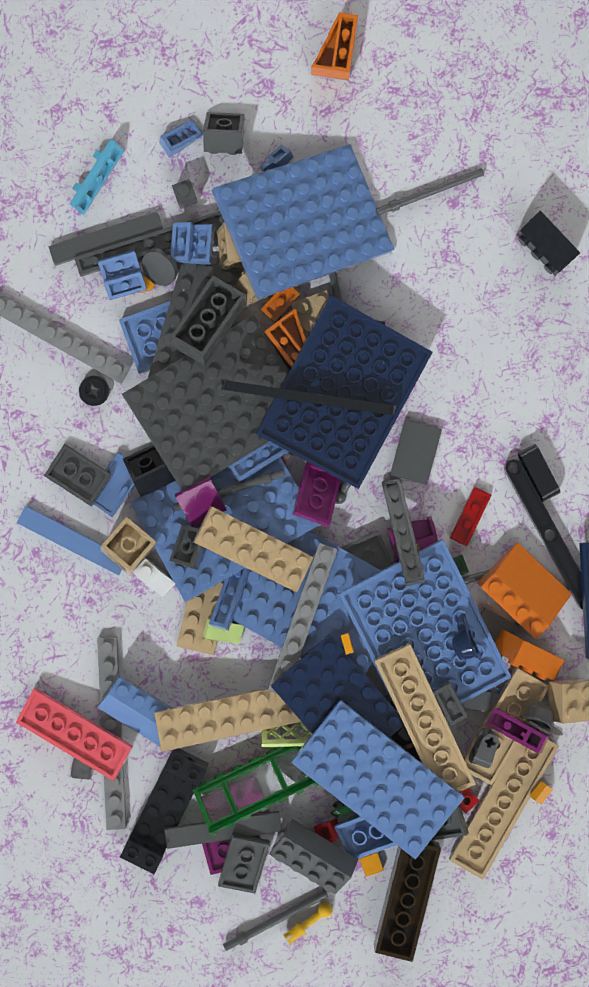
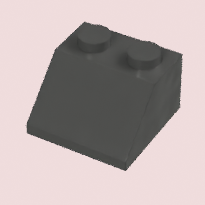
M207 112L203 129L204 152L211 154H242L245 114Z

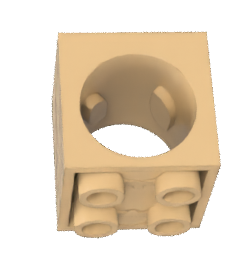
M224 222L217 231L221 270L243 269V264Z
M126 517L100 548L101 552L128 575H131L155 548L156 541Z

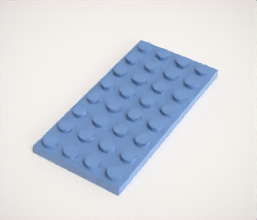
M341 699L291 760L292 764L414 859L419 856L465 798L464 795Z

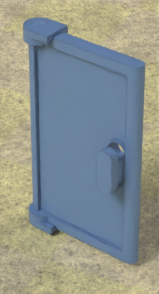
M118 452L105 469L113 474V476L94 503L95 506L111 517L114 516L135 487L123 461L125 457Z

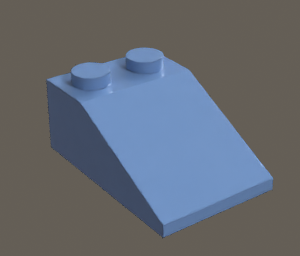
M358 814L334 826L346 852L358 859L396 846L393 841Z

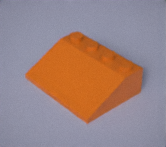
M518 542L477 582L494 601L535 639L550 626L572 595Z

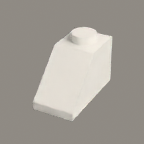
M149 557L145 558L132 572L144 584L162 597L175 585L172 578Z

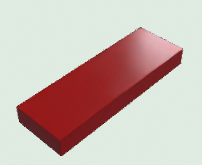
M473 487L449 537L450 539L468 546L492 496L491 494Z

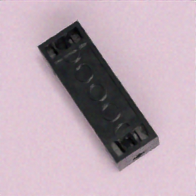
M180 748L173 749L120 858L155 874L167 848L165 828L178 826L194 794L192 790L199 786L207 770L208 762Z

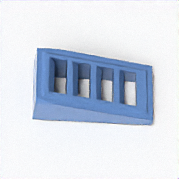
M192 119L161 135L159 143L168 157H171L201 138L203 134ZM188 128H190V130L194 134L193 136H191L188 132ZM182 132L184 133L187 139L183 138V136L181 135Z

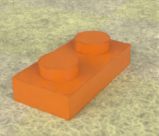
M293 287L275 293L261 308V311L276 323L301 294Z

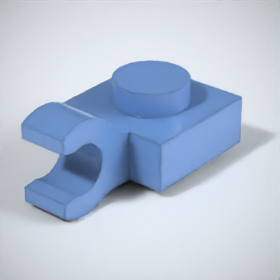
M280 145L268 156L269 160L263 163L260 169L264 172L267 169L271 170L286 165L294 156L290 150Z

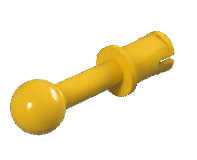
M322 902L318 906V911L301 924L297 921V925L283 934L285 939L289 938L287 942L291 945L299 937L306 935L305 930L320 918L331 916L333 912L332 905L328 902Z

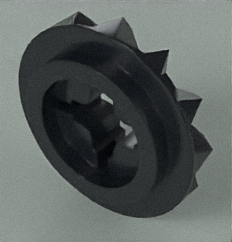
M99 376L86 377L79 386L81 400L90 406L101 405L107 400L110 393L109 385ZM91 384L95 388H101L97 392L98 398L94 394H88L92 391Z

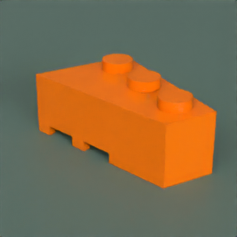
M338 13L315 62L311 66V75L349 81L358 15Z
M296 308L264 331L289 369H291L306 341Z
M501 629L495 641L499 653L509 659V664L517 668L522 665V670L530 674L534 671L536 672L535 676L545 681L547 678L555 681L565 661L504 629Z

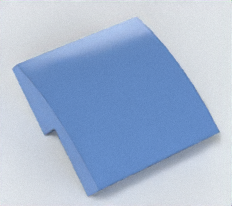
M192 222L173 223L170 255L175 262L212 264L215 227L212 224L194 225Z
M135 250L98 260L109 300L147 290Z

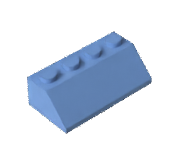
M118 674L97 708L160 746L154 712L171 709L172 707Z

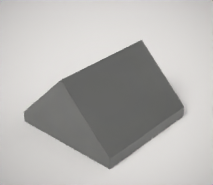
M182 524L169 561L195 570L199 569L206 548L193 542L199 531L198 528Z

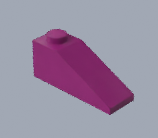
M497 708L493 709L486 723L492 729L538 754L543 751L550 737L548 733Z

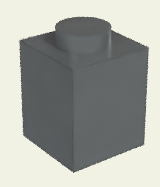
M190 179L172 185L180 209L198 203Z

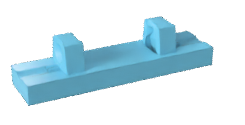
M110 139L103 152L96 150L93 157L97 161L82 185L76 182L72 189L76 191V194L70 205L83 215L86 213L124 153V150L117 142Z

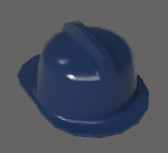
M463 616L465 627L454 635L452 639L453 649L462 661L474 657L481 661L482 656L472 637L467 619Z

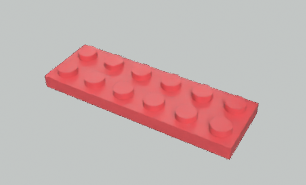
M37 688L31 692L16 721L17 724L112 781L117 778L133 748V745Z

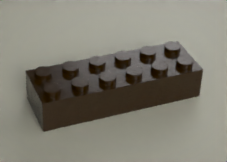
M431 840L416 859L398 846L373 944L375 953L413 962L441 851L439 842Z

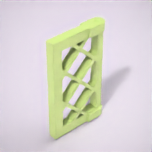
M297 722L292 728L283 725L282 727L287 732L282 736L275 732L279 727L262 730V747L303 746L308 740L304 738L312 733L302 722ZM299 726L307 730L301 736L294 732ZM272 734L277 739L267 740V737ZM292 734V735H293L294 737H296L297 739H285V738H286L288 735Z

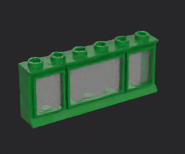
M289 746L270 749L266 752L267 755L262 757L256 756L250 759L248 764L244 766L237 765L231 769V772L218 774L214 777L213 781L208 783L207 781L202 782L196 789L192 790L209 833L215 836L217 835L216 831L220 829L231 828L234 826L233 823L241 819L247 820L251 818L252 814L260 810L262 812L269 809L268 806L276 802L282 803L287 800V797L295 793L297 795L301 794L307 787L312 785L318 786L317 782L291 763V760L302 747Z

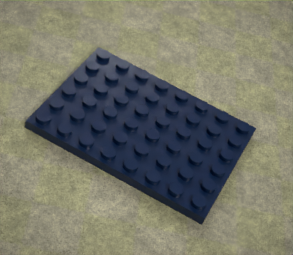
M330 295L281 388L395 405V415L275 398L256 434L359 489L433 352Z

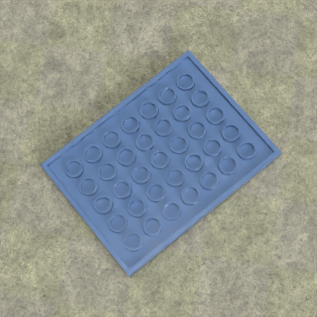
M350 144L212 189L214 198L257 300L395 250L382 218L376 212L377 206Z
M280 457L241 482L259 477L265 472L272 473L284 469L285 477L272 480V483L266 485L263 483L222 496L221 499L227 509L224 513L288 544L320 525L292 514L299 488ZM228 467L211 477L216 490L238 483ZM174 481L147 495L138 497L130 503L147 534L156 541L155 549L183 600L188 602L242 571L245 567L208 549H205L198 570L169 561L182 524L191 526L183 510L175 511L173 504L178 503L175 494L182 491L177 482ZM202 523L194 526V528L200 529Z
M309 531L288 543V545L314 557L319 543L338 550L300 658L307 654L328 634L345 651L341 635L350 633L354 653L348 655L366 675L373 661L338 593L381 570ZM309 569L298 592L250 570L233 620L282 648Z
M443 539L418 551L426 582L406 586L399 561L338 593L383 683L384 680L374 659L408 643L411 644L431 689L434 690L449 682L461 704L511 678ZM463 616L467 619L472 637L480 651L481 661L477 657L462 661L453 649L452 639L454 635L465 627Z

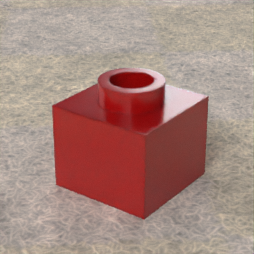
M469 788L460 791L465 798H469L466 803H463V800L460 803L461 809L465 814L480 801Z
M337 818L314 826L315 832L326 840L333 842L340 839L334 828L338 824Z

